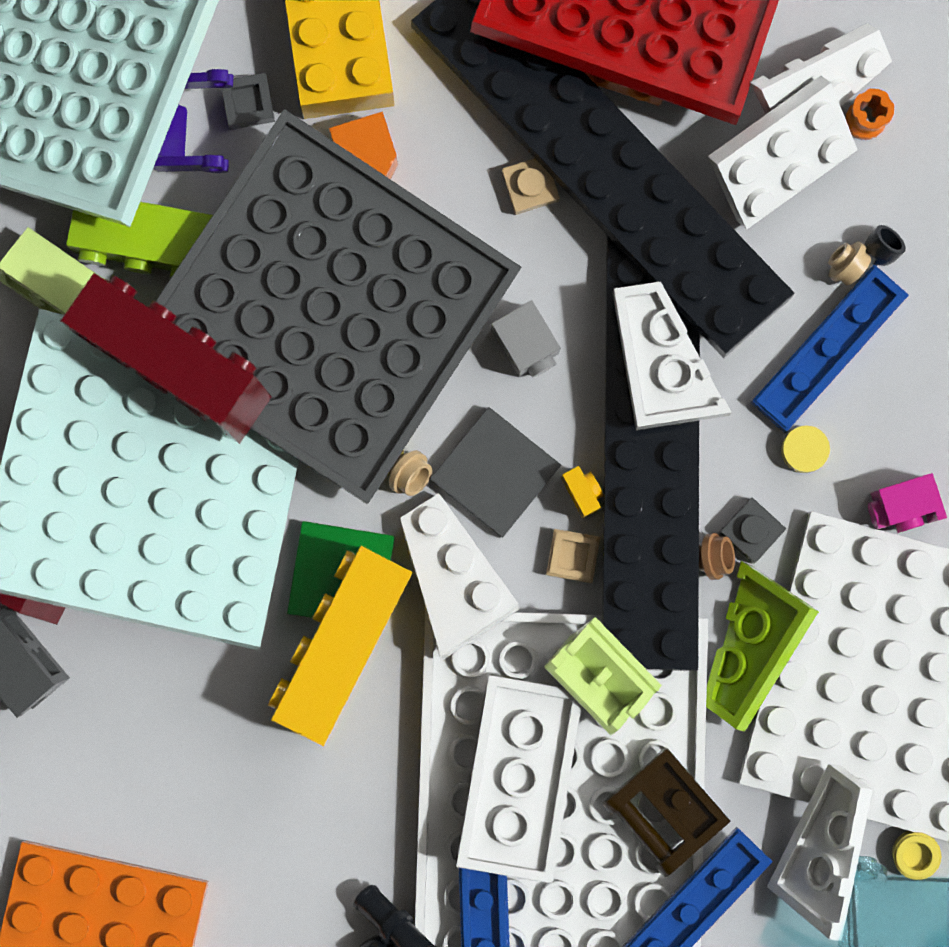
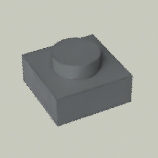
M266 73L233 78V87L222 88L230 130L275 122Z
M751 497L719 533L723 537H729L733 546L754 564L787 528Z

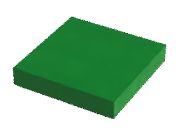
M302 521L287 614L313 618L324 594L326 593L332 597L335 596L342 580L334 577L347 550L356 554L359 547L363 546L391 561L395 536Z

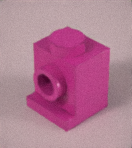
M933 473L870 493L873 502L868 503V511L876 530L895 524L897 533L925 525L922 518L923 515H926L928 524L947 518Z

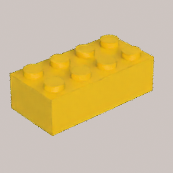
M285 0L299 100L304 119L395 106L380 0Z
M363 546L359 547L356 554L347 550L334 577L342 580L335 596L332 597L326 593L324 594L312 618L320 623L313 638L310 639L303 635L290 660L291 663L298 666L291 681L281 678L268 703V706L276 709L272 716V721L324 747L413 572Z

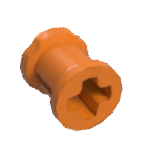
M870 88L864 93L859 94L845 115L851 134L860 140L876 138L892 120L894 103L890 100L889 95L880 89ZM865 107L873 109L872 116L876 118L874 122L866 120L867 113L863 111Z

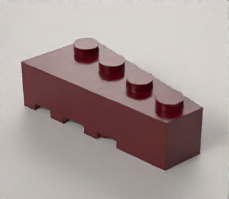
M93 273L61 319V322L74 334L123 367L134 369L139 377L162 393L174 395V399L202 420L206 421L209 418L226 433V436L240 444L272 397L253 375L257 368L235 352H232L226 358L214 350L213 347L217 342L198 328L192 326L187 333L173 324L177 316L159 303L152 300L148 307L134 298L137 291L115 275L108 282L96 273Z

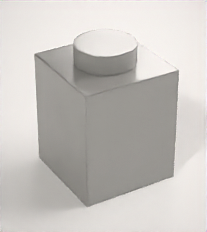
M533 300L491 324L493 335L518 377L529 372L531 377L535 378L556 365L553 357L559 354L561 347Z

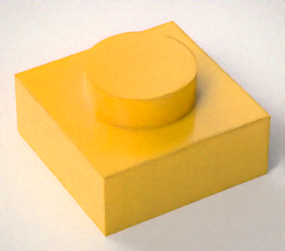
M577 466L562 474L561 480L581 518L584 519L599 511L601 506L598 499L604 495L592 472L584 475L580 467Z

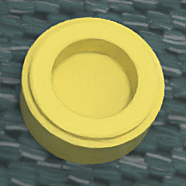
M800 426L785 436L781 445V454L785 464L793 471L810 473L821 468L826 463L830 454V444L826 435L818 428Z
M906 831L896 839L892 848L895 866L907 878L914 880L926 879L932 876L940 866L942 857L940 847L936 840L928 834Z

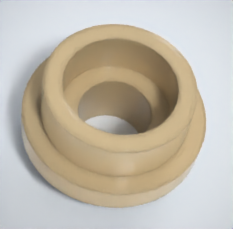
M860 241L852 245L848 243L842 244L828 261V264L831 266L828 276L834 282L841 281L846 286L854 283L866 271L871 262V257L866 253V246Z
M417 450L401 454L389 471V486L399 494L405 493L408 496L418 494L427 485L432 475V467L427 463V457Z

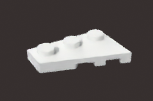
M866 23L823 45L820 54L806 61L797 58L784 65L783 73L771 79L763 75L751 81L750 84L765 115L821 75L832 83L839 104L842 106L888 66L892 60L880 30Z
M654 282L615 288L613 290V298L636 430L730 416L732 412L724 397L720 396L710 377V371L704 360L700 359L687 335L688 331L662 283Z
M439 493L400 518V524L436 641L440 661L519 610V603Z
M828 763L767 887L829 940L842 941L873 790L841 765Z

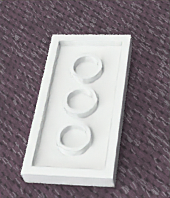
M489 675L456 867L549 884L553 883L581 711V704L565 688Z

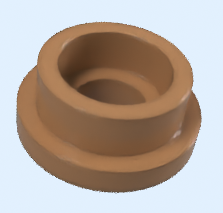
M708 533L704 536L702 544H699V569L705 572L710 580H720L724 574H731L734 570V547L729 537H720L717 533Z

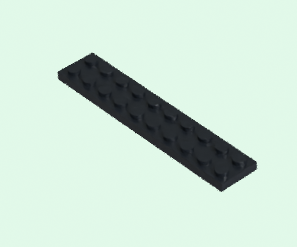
M434 0L411 20V28L652 283H662L675 308L723 358L730 354L793 297L794 292L584 72L470 32L473 18L481 0Z
M606 234L602 624L646 670L698 671L699 421L636 430L613 290L615 288L652 282ZM676 309L688 331L687 335L700 357V333Z

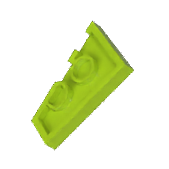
M741 561L737 574L741 581L735 603L730 602L725 619L730 621L723 647L717 649L707 684L706 707L735 729L745 732L819 611L753 566Z

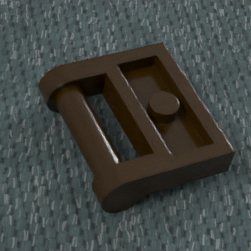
M664 748L602 803L610 815L615 813L657 860L658 863L655 867L664 877L677 870L731 822L668 748ZM640 791L683 839V842L676 848L672 849L630 801Z

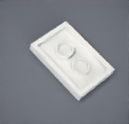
M821 75L711 153L708 158L737 222L747 230L856 152L857 148L833 85Z

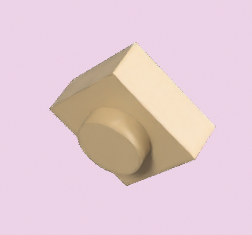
M535 158L502 168L501 173L515 215L559 202L560 197L553 177Z

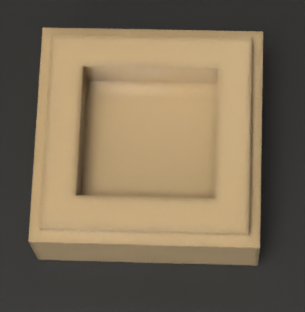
M554 529L546 576L592 584L600 537Z

